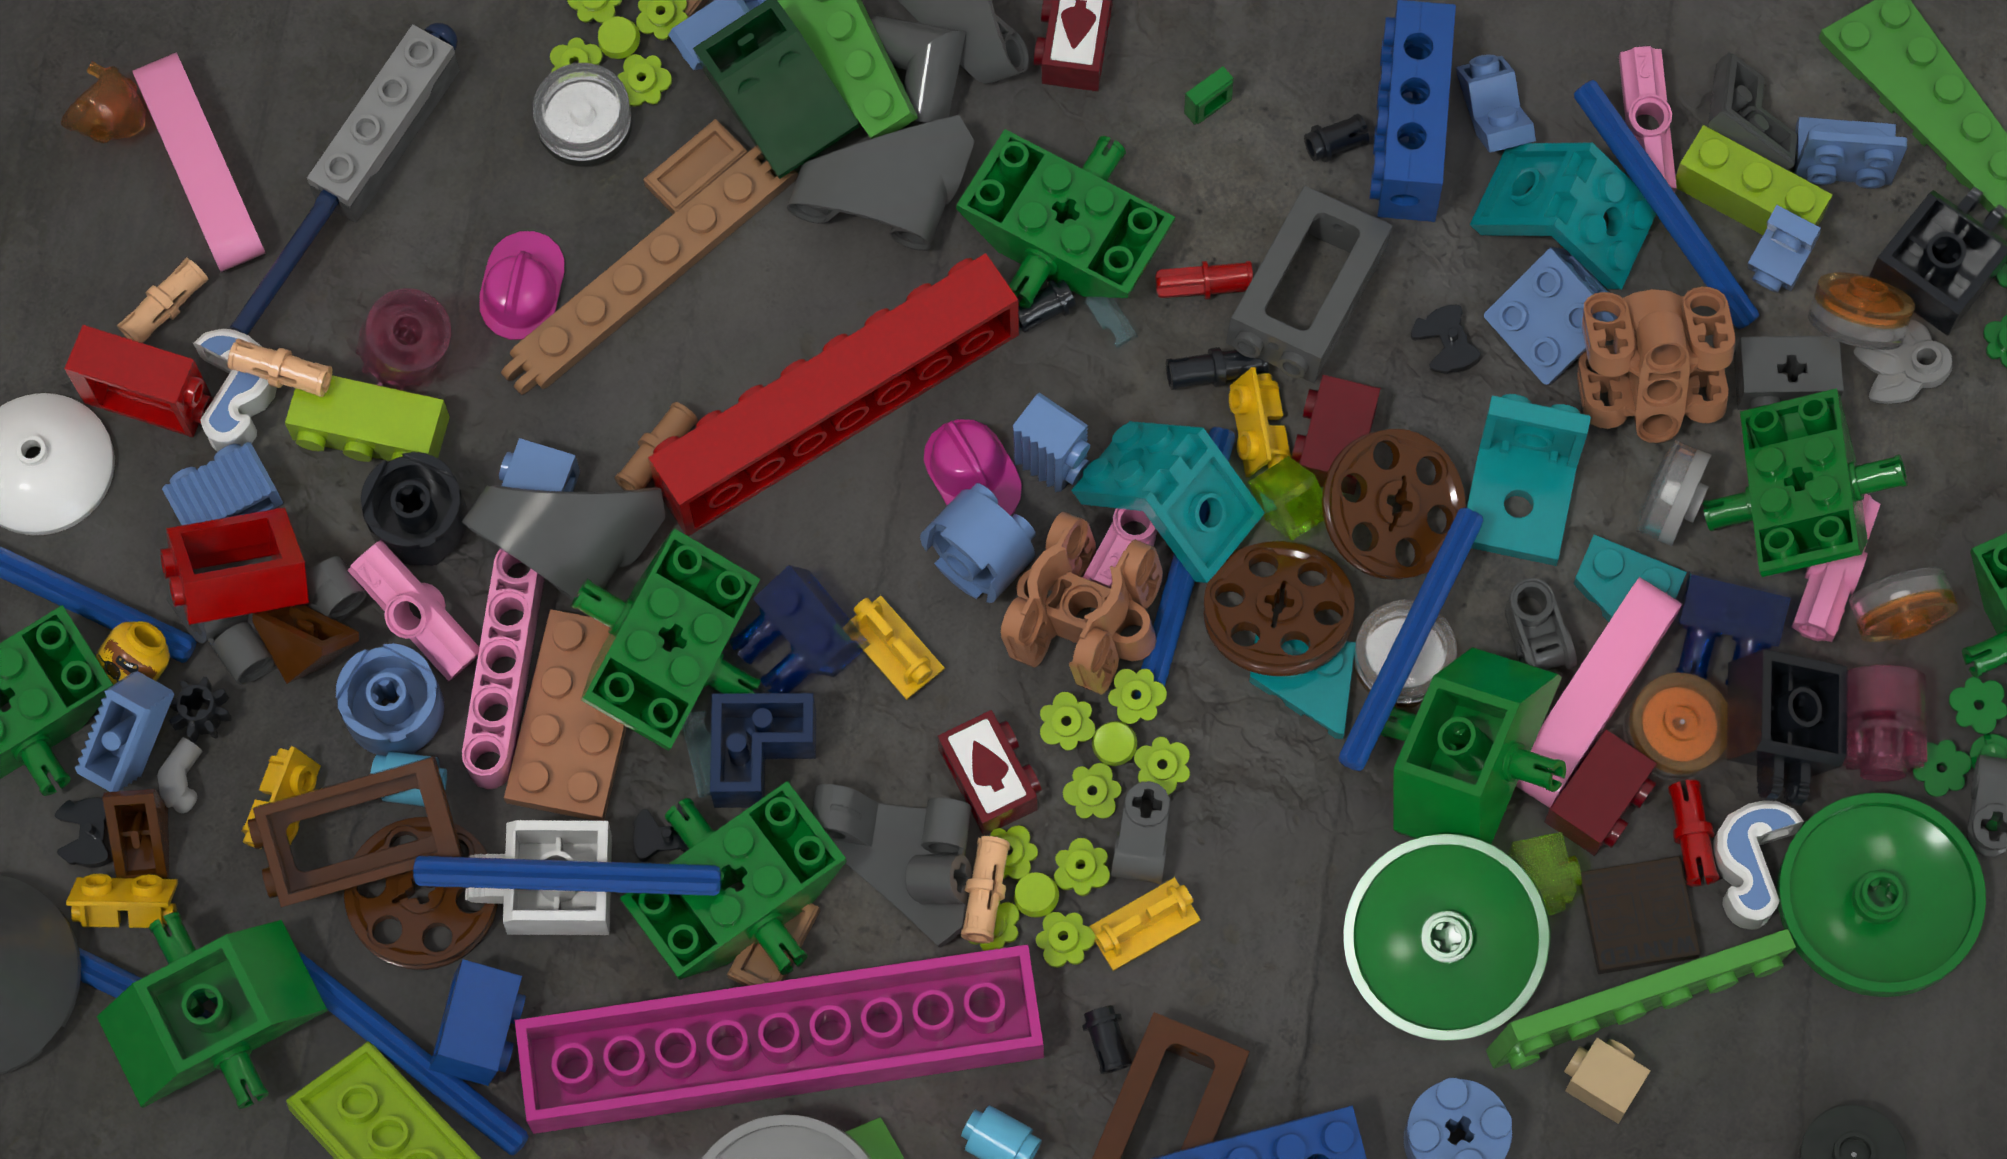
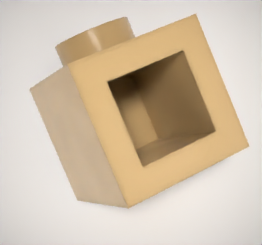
M1596 1038L1589 1051L1579 1046L1566 1067L1564 1073L1571 1076L1572 1079L1565 1091L1619 1124L1651 1070L1634 1061L1635 1054L1623 1044L1611 1039L1605 1043Z

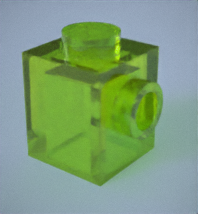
M1289 456L1248 482L1256 501L1265 512L1263 515L1265 520L1290 540L1296 539L1324 520L1322 512L1323 492L1315 475Z
M1562 832L1512 842L1508 854L1519 862L1534 880L1544 899L1548 915L1564 911L1566 904L1571 903L1577 891L1576 886L1582 885V878L1576 856H1568Z

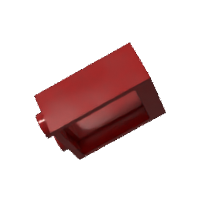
M82 325L64 368L85 404L192 438L199 423L201 424L200 419L213 400L194 359L86 325Z
M285 507L166 528L168 548L160 549L162 569L165 579H169L174 607L183 606L189 625L309 603L305 561ZM265 556L272 557L271 561L199 574H194L193 569Z

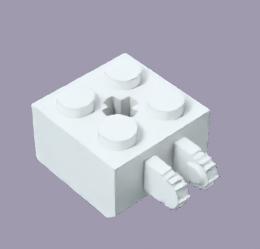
M515 820L506 823L505 854H475L469 857L611 862L612 834L608 821ZM466 888L465 900L474 903L504 904L503 924L507 935H609L611 892Z

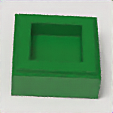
M1224 66L1185 93L1184 114L1194 125L1201 123L1232 100L1234 78Z

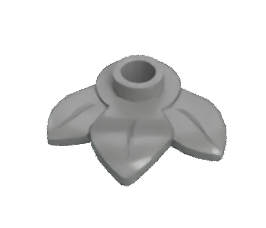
M1898 318L1890 324V335L1880 334L1871 336L1854 349V356L1857 360L1878 374L1869 393L1870 401L1876 403L1892 404L1909 401L1917 395L1921 388H1934L1941 385L1950 375L1953 368L1952 355L1949 349L1942 343L1933 341L1927 327L1912 319ZM1924 359H1935V361L1929 365H1923L1919 363Z

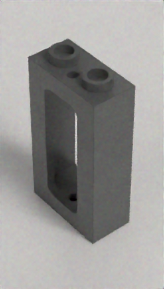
M1304 185L1231 317L1226 344L1235 347L1239 353L1246 357L1259 358L1279 367L1283 373L1290 377L1303 378L1315 384L1386 252L1393 225ZM1309 234L1349 252L1350 255L1310 328L1298 330L1268 316L1265 309L1305 236Z

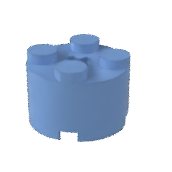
M976 483L971 489L962 490L920 535L925 551L933 546L940 556L934 564L943 575L955 586L975 599L982 593L988 594L986 600L988 603L994 602L1035 558L1034 547L1031 543V540L1036 536L1034 528L1026 519L1017 514L1011 517L998 505L996 496L980 483Z
M395 643L383 644V647L368 651L365 649L358 652L345 664L337 679L336 697L340 715L353 739L361 747L373 754L387 756L389 751L415 754L417 750L424 747L435 736L442 723L444 697L436 677L427 661L418 652L407 646ZM398 695L399 699L394 704L382 705L381 702L385 698L392 701Z
M1458 1078L1445 1079L1423 1092L1413 1105L1404 1129V1149L1407 1159H1505L1512 1140V1118L1500 1098L1482 1084ZM1457 1128H1460L1466 1132L1465 1140L1459 1141L1457 1145L1451 1144L1448 1141L1450 1131L1454 1132Z

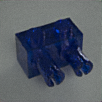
M791 565L786 567L753 598L760 606L761 614L736 637L730 640L733 649L737 650L740 648L738 655L749 664H753L756 661L755 659L781 635L789 641L792 651L760 678L765 687H772L768 690L770 693H790L811 673L835 677L870 645L812 573L807 569Z
M1689 571L1681 601L1683 606L1677 617L1679 623L1683 624L1682 628L1687 629L1679 664L1675 672L1690 676L1693 661L1696 660L1693 673L1694 678L1707 680L1716 637H1722V634L1731 635L1732 640L1736 641L1732 661L1762 649H1771L1772 645L1779 647L1791 597L1785 593ZM1728 677L1725 680V685H1728Z

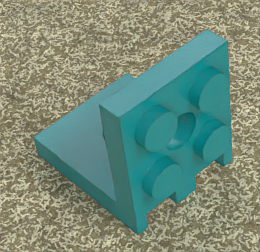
M1593 142L1527 143L1505 149L1471 220L1470 226L1480 235L1552 236L1607 289H1622L1656 213L1634 182ZM1605 212H1607L1609 219L1608 228L1603 218Z
M1516 394L1491 397L1467 508L1478 512L1483 517L1482 527L1471 547L1472 549L1557 566L1576 469L1588 434L1590 415L1580 414L1577 408L1565 404H1555L1551 407L1531 404L1528 398ZM1520 496L1530 503L1532 511L1525 517L1516 518L1507 513L1504 502L1510 497Z
M1129 421L1114 433L1112 442L1099 458L1086 466L1083 471V477L1071 490L1082 505L1143 511L1193 580L1201 583H1208L1265 514L1228 460L1202 427ZM1207 500L1210 514L1208 520L1202 524L1199 510L1202 503Z

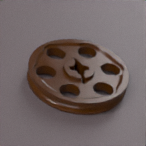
M1387 429L1369 433L1349 443L1331 464L1322 493L1323 518L1335 548L1356 569L1367 575L1387 580L1415 577L1428 572L1459 509L1466 508L1463 484L1449 456L1440 446L1426 436L1404 429ZM1378 442L1387 444L1393 453V461L1388 469L1380 468L1373 458V451ZM1422 458L1429 459L1435 467V479L1430 485L1423 484L1417 476L1416 467ZM1346 475L1354 476L1360 483L1361 494L1355 502L1348 501L1342 494L1341 483ZM1395 496V502L1402 505L1401 512L1393 513V507L1387 504V497ZM1433 506L1442 509L1447 519L1446 527L1440 534L1432 531L1427 522L1428 512ZM1359 523L1368 527L1372 535L1371 545L1366 551L1359 550L1352 540L1353 529ZM1401 539L1409 541L1415 550L1414 560L1408 567L1401 565L1395 555L1396 545Z
M1270 541L1242 548L1230 555L1217 573L1208 581L1205 589L1204 623L1210 640L1229 661L1254 673L1268 676H1293L1317 669L1333 659L1342 650L1353 628L1355 599L1350 581L1343 570L1331 558L1306 545L1286 541ZM1258 562H1267L1275 566L1277 571L1271 576L1260 577L1250 571V567ZM1306 571H1317L1326 580L1320 585L1308 586L1302 583L1298 577ZM1285 589L1284 605L1286 607L1282 609V613L1278 614L1277 625L1273 628L1274 612H1272V609L1276 607V603L1280 602L1281 591ZM1224 592H1235L1242 596L1243 602L1234 607H1226L1221 605L1216 598ZM1322 610H1333L1339 613L1342 619L1336 624L1324 625L1319 623L1314 616ZM1246 630L1255 633L1259 640L1251 646H1240L1232 640V636L1239 631ZM1289 640H1300L1309 649L1301 655L1294 656L1284 652L1281 646Z
M428 817L403 819L385 826L373 834L360 847L354 858L390 848L397 838L404 835H410L416 839L430 836L432 830ZM455 824L459 841L467 846L469 856L488 854L477 838L463 827ZM413 870L386 877L384 891L375 898L361 896L358 892V886L344 889V902L348 919L364 946L381 960L397 967L412 970H429L443 967L466 956L486 936L492 926L498 904L485 903L475 913L461 911L457 906V900L460 894L466 890V887L426 886V888L435 887V890L428 893L429 902L420 904L417 898L408 899L409 896L415 893L414 885L416 883L413 878ZM386 919H394L402 925L400 938L391 944H381L374 937L376 926ZM434 927H446L452 932V941L448 948L440 952H433L424 946V938L427 932Z

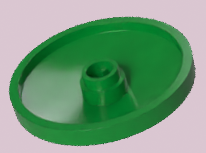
M1865 793L1849 796L1835 801L1815 813L1804 823L1788 846L1781 862L1777 881V894L1780 899L1778 904L1779 915L1784 930L1788 929L1792 936L1796 952L1815 972L1829 982L1848 991L1868 996H1903L1924 990L1941 981L1969 953L1979 935L1985 915L1986 888L1984 876L1978 858L1962 832L1948 818L1932 807L1915 799L1890 793Z
M1436 834L1423 836L1400 844L1385 853L1360 879L1349 901L1345 916V957L1350 974L1359 992L1367 1003L1386 1021L1405 1032L1427 1039H1468L1485 1034L1506 1023L1529 1002L1536 992L1546 971L1550 955L1551 928L1549 915L1541 892L1532 877L1519 862L1504 850L1484 840L1466 835Z

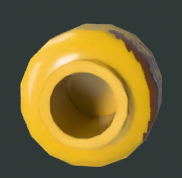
M143 621L122 622L112 629L98 649L96 658L114 685L136 671L157 681L168 665L170 653L164 635L152 624Z

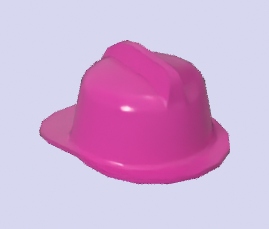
M519 231L506 236L493 248L487 262L481 286L480 313L485 324L496 335L509 340H522L555 313L564 277L565 259L560 247L549 236L535 231Z
M957 419L943 424L931 434L924 449V463L930 478L946 505L962 490L971 489L976 483H980L996 496L998 505L1010 516L1015 512L1021 500L1022 483L1017 469L1002 443L987 425L975 420Z

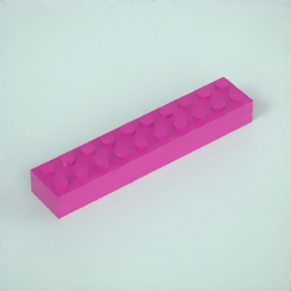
M1028 945L515 1020L526 1122L533 1134L1044 1058V1044Z

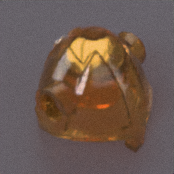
M92 61L87 69V73L99 80L70 105L62 117L61 125L69 131H75L99 143H108L111 139L130 138L145 128L146 110H144L142 101L137 94L136 84L131 79L122 75L119 72V68L115 66L104 68Z

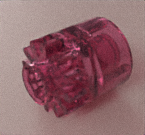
M397 289L380 297L372 306L359 331L358 346L355 349V353L361 357L364 363L362 372L365 374L372 373L377 378L376 383L378 386H384L386 383L395 385L397 390L402 391L406 385H421L425 378L435 370L449 346L451 324L447 312L433 296L417 289ZM396 338L403 339L408 345L401 344Z
M1891 665L1864 666L1848 670L1847 756L1842 765H1846L1847 770L1860 769L1861 778L1877 782L1901 780L1906 777V773L1910 772L1911 768H1924V763L1927 762L1926 675L1916 669Z

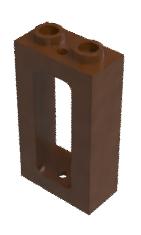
M435 756L256 806L253 808L255 818L248 820V827L255 849L264 847L269 867L262 869L268 896L270 899L278 897L281 907L411 871L414 869V862L418 856L460 857L463 854ZM416 788L420 790L432 830L430 836L309 871H301L297 868L287 836V828L291 823Z
M1154 1012L1092 1159L1122 1158L1166 1051L1214 1070L1181 1150L1215 1141L1248 1063L1250 1051Z

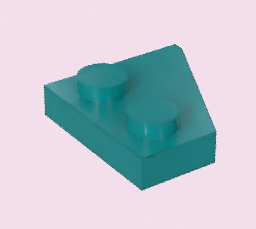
M1593 535L1573 584L1589 601L1596 603L1600 607L1602 616L1610 622L1639 577L1676 599L1687 572Z
M1255 635L1254 644L1257 643L1259 640V637L1257 635ZM1289 640L1281 646L1284 652L1294 656L1301 655L1309 649L1300 640ZM1347 641L1342 650L1333 659L1312 671L1293 676H1268L1250 672L1249 682L1268 695L1279 697L1283 700L1285 706L1300 716L1305 714L1328 729V734L1335 739L1343 740L1356 642Z

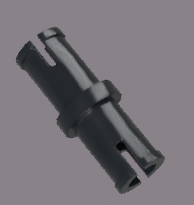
M1220 347L1208 349V354L1166 359V375L1171 390L1213 383L1214 387L1225 386L1226 380L1238 379L1251 367H1256L1257 375L1269 372L1268 362L1259 358L1246 357L1236 349L1221 351Z

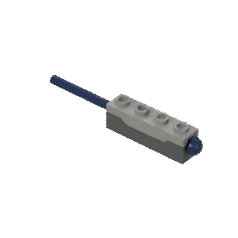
M433 23L422 30L412 24L308 175L307 180L314 195L315 204L230 326L232 330L246 335L251 332L333 211L354 223L359 220L460 72L455 55L458 43L457 35L450 26L444 23Z

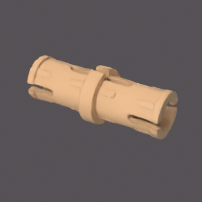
M186 257L175 271L158 287L152 285L145 292L147 297L131 314L117 325L118 329L127 339L144 343L168 318L173 320L180 313L178 308L209 280L207 275L198 265Z
M239 338L233 343L228 356L227 364L229 369L266 379L269 385L277 388L285 385L323 397L328 391L332 379L331 366L313 363L293 356L291 350L279 348L276 351Z
M981 836V838H978L972 878L966 881L965 891L969 893L961 937L975 943L987 944L994 941L999 901L1005 899L1006 886L1002 883L1010 843L1007 840L993 836Z

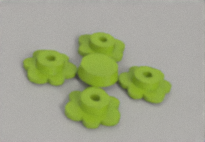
M567 0L569 6L577 10V16L580 21L589 23L594 19L602 24L598 31L599 47L595 44L585 45L584 41L577 37L572 38L568 42V46L558 45L554 47L550 53V60L555 66L551 71L554 81L569 74L579 72L601 75L598 65L602 61L603 52L606 56L613 59L626 58L623 64L624 72L618 74L616 83L625 92L630 106H640L645 101L651 105L657 104L661 100V92L671 86L672 76L667 69L661 68L662 62L657 56L651 55L644 59L641 55L633 54L640 43L639 30L644 34L654 33L658 40H667L672 28L688 18L684 12L688 6L687 1L639 0L638 8L641 13L638 15L635 25L629 19L620 16L615 17V6L620 5L622 0ZM661 10H665L664 14H658ZM574 61H579L577 65H572ZM642 76H646L644 81H639Z
M1122 669L1115 675L1114 685L1116 689L1110 691L1108 700L1112 706L1118 707L1117 715L1120 721L1106 722L1096 731L1093 721L1089 719L1092 714L1090 704L1085 701L1077 702L1076 697L1069 692L1057 694L1053 700V705H1045L1040 710V717L1044 721L1040 728V736L1045 743L1049 745L1060 743L1064 750L1071 751L1077 747L1078 741L1086 742L1092 739L1094 754L1103 762L1094 764L1089 770L1083 766L1077 767L1072 774L1074 781L1067 783L1063 789L1064 800L1069 805L1076 806V814L1082 819L1090 818L1093 814L1098 818L1105 819L1112 816L1115 812L1116 804L1114 799L1120 796L1122 788L1117 781L1112 780L1113 773L1108 765H1123L1134 756L1136 765L1141 769L1138 773L1139 782L1151 781L1157 783L1166 790L1168 795L1175 791L1177 782H1186L1190 777L1189 768L1186 766L1190 758V752L1186 745L1179 742L1170 744L1167 738L1157 737L1153 740L1152 746H1142L1137 750L1136 734L1127 725L1136 723L1140 718L1145 721L1153 720L1157 716L1156 707L1162 705L1166 700V688L1163 684L1154 681V675L1149 669H1141L1137 674L1133 670ZM1135 691L1141 693V697L1137 700L1132 698V694ZM1066 717L1071 719V724L1068 726L1062 724V720ZM1160 761L1167 762V767L1165 769H1160L1158 767V763ZM1090 787L1097 788L1095 795L1088 794Z
M1013 826L1007 832L1002 828L994 829L990 836L1007 840L1010 843V849L1013 850L1010 855H1007L1003 879L1009 875L1010 878L1019 880L1014 891L1016 906L1010 902L1000 904L999 901L993 942L987 944L968 942L973 945L980 944L983 951L1004 948L1005 942L1011 943L1018 938L1019 933L1015 925L1019 921V911L1026 916L1034 918L1046 916L1043 920L1044 931H1041L1036 936L1037 946L1044 950L1045 962L1054 968L1062 967L1067 961L1072 965L1080 964L1085 957L1084 951L1089 950L1095 943L1093 930L1083 925V918L1078 913L1073 912L1065 917L1062 913L1052 911L1059 901L1058 887L1063 890L1074 889L1077 895L1086 896L1091 892L1092 887L1102 888L1108 884L1110 871L1105 865L1108 861L1107 852L1102 848L1094 849L1088 839H1075L1070 844L1069 850H1061L1056 854L1055 861L1059 868L1055 871L1053 880L1042 873H1030V862L1037 858L1038 849L1034 844L1030 843V834L1025 827ZM1079 864H1085L1083 869L1077 868ZM1068 935L1066 940H1060L1061 936Z

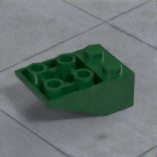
M777 0L764 1L693 48L705 75L779 179L860 127L859 122L802 34Z

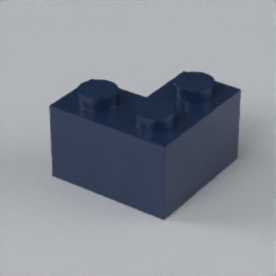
M813 693L712 694L710 794L714 808H749L765 797L766 759H816V705Z

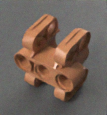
M1697 287L1688 291L1685 296H1680L1671 291L1651 289L1635 292L1624 298L1609 292L1595 293L1587 298L1584 302L1582 320L1586 352L1579 358L1577 381L1583 414L1591 416L1590 424L1599 428L1610 429L1623 424L1627 416H1634L1637 435L1646 442L1660 443L1672 439L1679 432L1684 414L1691 420L1699 423L1716 422L1725 415L1729 388L1724 369L1733 361L1735 332L1728 301L1723 293L1711 287ZM1698 306H1707L1713 308L1717 313L1712 316H1700L1695 314L1692 309ZM1605 311L1613 313L1618 318L1614 321L1604 322L1595 319L1592 315ZM1713 335L1714 348L1705 342L1706 336ZM1614 340L1613 345H1606V341ZM1591 366V368L1598 374L1591 372L1587 367ZM1706 387L1708 401L1703 400V397L1699 395V388ZM1608 392L1609 406H1604V402L1600 400L1601 393Z
M1061 512L1055 518L1046 539V550L1035 561L1031 569L1024 572L1018 580L1016 587L1018 597L1012 601L1006 611L1001 625V638L1011 659L1033 668L1042 662L1048 651L1051 639L1056 635L1077 643L1073 661L1069 663L1075 682L1080 687L1102 695L1108 690L1115 677L1119 659L1128 661L1142 660L1149 656L1155 648L1156 634L1146 609L1156 598L1162 582L1163 570L1156 548L1135 539L1123 551L1116 567L1110 566L1112 576L1111 588L1083 578L1096 553V542L1087 521L1067 512ZM1048 591H1052L1050 596L1047 598ZM1096 608L1093 612L1085 615L1084 619L1076 618V615L1082 609ZM1138 625L1142 627L1133 636L1126 637L1120 635L1122 630L1128 626Z

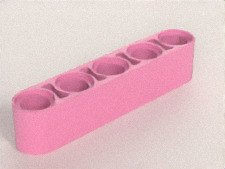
M177 52L133 70L136 82L220 272L266 254Z
M501 549L497 552L493 564L462 748V760L471 780L478 787L484 789H496L504 785L509 779L518 741L544 577L532 569L521 578L509 577L507 575L508 570L513 565L522 562ZM516 609L524 613L522 619L514 625L506 626L499 623L500 617L509 610ZM501 657H511L516 660L514 667L506 673H496L491 670L493 663ZM494 704H502L508 707L506 715L498 721H488L483 718L485 711ZM486 752H494L500 755L498 763L490 769L482 770L475 767L478 757Z
M1641 577L1637 579L1542 724L1531 749V752L1565 762V778L1554 775L1552 779L1562 783L1561 787L1557 791L1551 792L1546 790V788L1518 780L1517 788L1551 808L1670 628L1683 606L1681 602Z

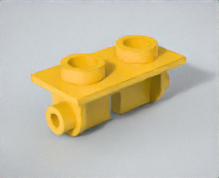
M1251 367L1230 385L1229 406L1232 413L1235 414L1238 431L1237 452L1240 459L1243 460L1245 477H1251L1265 465H1268L1270 472L1286 470L1288 468L1287 461L1291 459L1285 426L1269 425L1268 420H1280L1283 417L1278 382L1273 381L1272 375L1269 373L1257 375L1256 367Z
M881 595L873 602L869 598L860 601L853 609L856 615L843 625L844 630L906 700L945 670V667Z
M291 746L289 750L279 748L276 756H270L259 791L272 795L269 802L312 791L315 788L321 765L296 747ZM254 800L247 821L241 830L245 834L244 844L255 848L250 835L248 820L255 818L254 807L269 802ZM300 821L291 823L287 828L290 845L298 832Z
M91 874L84 878L77 877L66 900V905L72 906V922H81L82 927H119L121 924L120 911H128L129 928H149L151 923L157 919H160L161 923H164L166 926L167 922L163 916L177 912L176 904L171 903V900L177 888L178 879H162L157 875L150 874L141 875L136 878H111L106 874Z
M1174 877L1089 927L1095 934V943L1112 971H1115L1197 924L1201 919L1191 905L1193 899L1185 885L1180 886Z

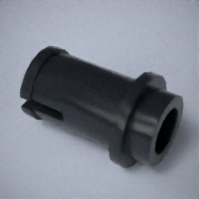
M1355 114L1351 118L1324 128L1319 125L1312 126L1311 132L1304 135L1305 146L1313 161L1321 159L1325 163L1331 161L1333 154L1360 144L1369 143V132L1361 133L1360 131L1367 128L1364 119L1360 114Z
M1063 279L1057 283L1054 280L1048 281V287L1037 293L1030 308L1019 306L1020 301L1018 302L1019 326L1024 333L1060 313L1064 316L1069 315V309L1076 306L1072 292Z
M1113 1005L1097 1008L1085 1013L1086 1023L1082 1025L1083 1031H1089L1100 1065V1073L1108 1074L1131 1066L1132 1061L1129 1059L1118 1023L1122 1020L1121 1014H1115Z

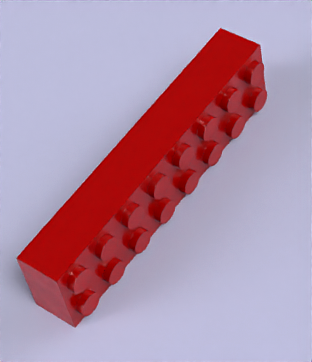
M986 253L975 260L966 258L958 262L949 270L948 276L934 285L925 283L915 288L907 296L906 302L891 311L888 308L877 311L866 320L863 328L849 336L844 333L834 337L825 344L822 349L823 352L808 361L799 359L791 363L781 372L780 378L764 387L762 384L751 387L739 397L737 404L724 412L715 410L708 413L697 422L694 430L681 438L672 436L662 441L655 447L654 454L648 457L655 487L662 490L664 503L685 535H692L1019 336L1018 298Z

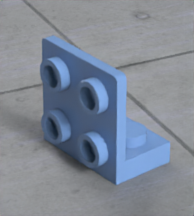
M1799 117L1796 123V133L1798 136L1794 174L1817 185L1832 184L1835 181L1856 182L1858 186L1863 188H1879L1884 185H1891L1907 150V138L1895 136L1896 124Z
M1550 247L1484 313V318L1543 384L1548 385L1552 384L1586 351L1582 330L1584 302L1595 293L1608 291L1564 248ZM1605 311L1592 315L1595 319L1604 322L1614 321L1618 318L1613 313Z

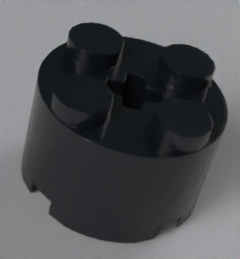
M421 452L403 453L402 457L395 458L389 462L385 460L378 464L364 482L361 492V505L363 516L375 543L382 540L403 564L437 565L460 543L466 531V526L461 523L468 513L466 502L455 476L449 467L438 458ZM419 505H423L420 510H417ZM408 509L413 510L412 513H406Z

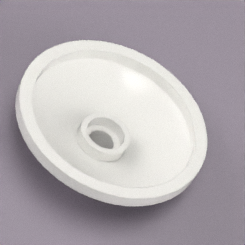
M39 393L25 395L0 406V526L9 531L25 535H48L64 531L83 521L102 502L109 490L114 475V448L101 420L87 406L72 398L58 394ZM35 446L41 448L40 453L35 458L25 457L29 448Z

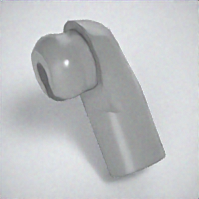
M184 737L180 739L162 764L157 775L160 797L164 801V805L167 808L173 807L180 814L190 811L197 801V793L188 787L186 774L203 752L197 745Z

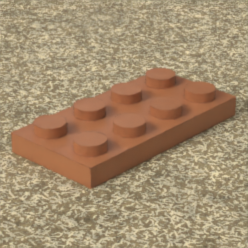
M550 609L504 795V800L507 804L588 820L605 821L627 727L581 701L590 669L609 635V627L592 617Z

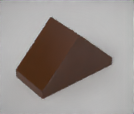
M302 604L253 613L252 617L256 630L267 650L272 655V659L286 684L325 668L359 641L358 631Z
M155 789L104 792L102 798L116 878H136L141 875L150 874L157 875L162 879H169L168 808L164 805V801Z

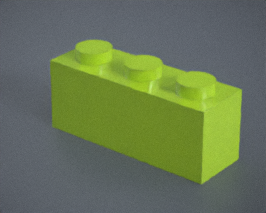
M1705 125L1702 126L1680 162L1676 174L1678 190L1761 235H1764L1767 229V221L1776 205L1819 226L1833 195Z
M332 376L328 391L323 397L295 388L285 425L292 440H296L295 443L302 448L312 451H323L325 447L342 450L345 456L362 462H370L372 457L391 461L402 457L403 453L409 452L426 453L438 458L450 416L442 399Z

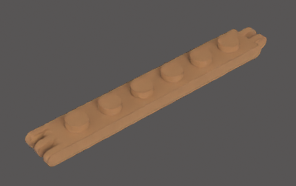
M756 146L516 344L510 351L513 360L502 369L501 374L508 381H512L523 371H526L514 384V388L521 395L527 393L537 384L542 389L549 387L797 179L798 173L793 170L781 179L777 176L775 177V172L768 162L761 163L765 158Z

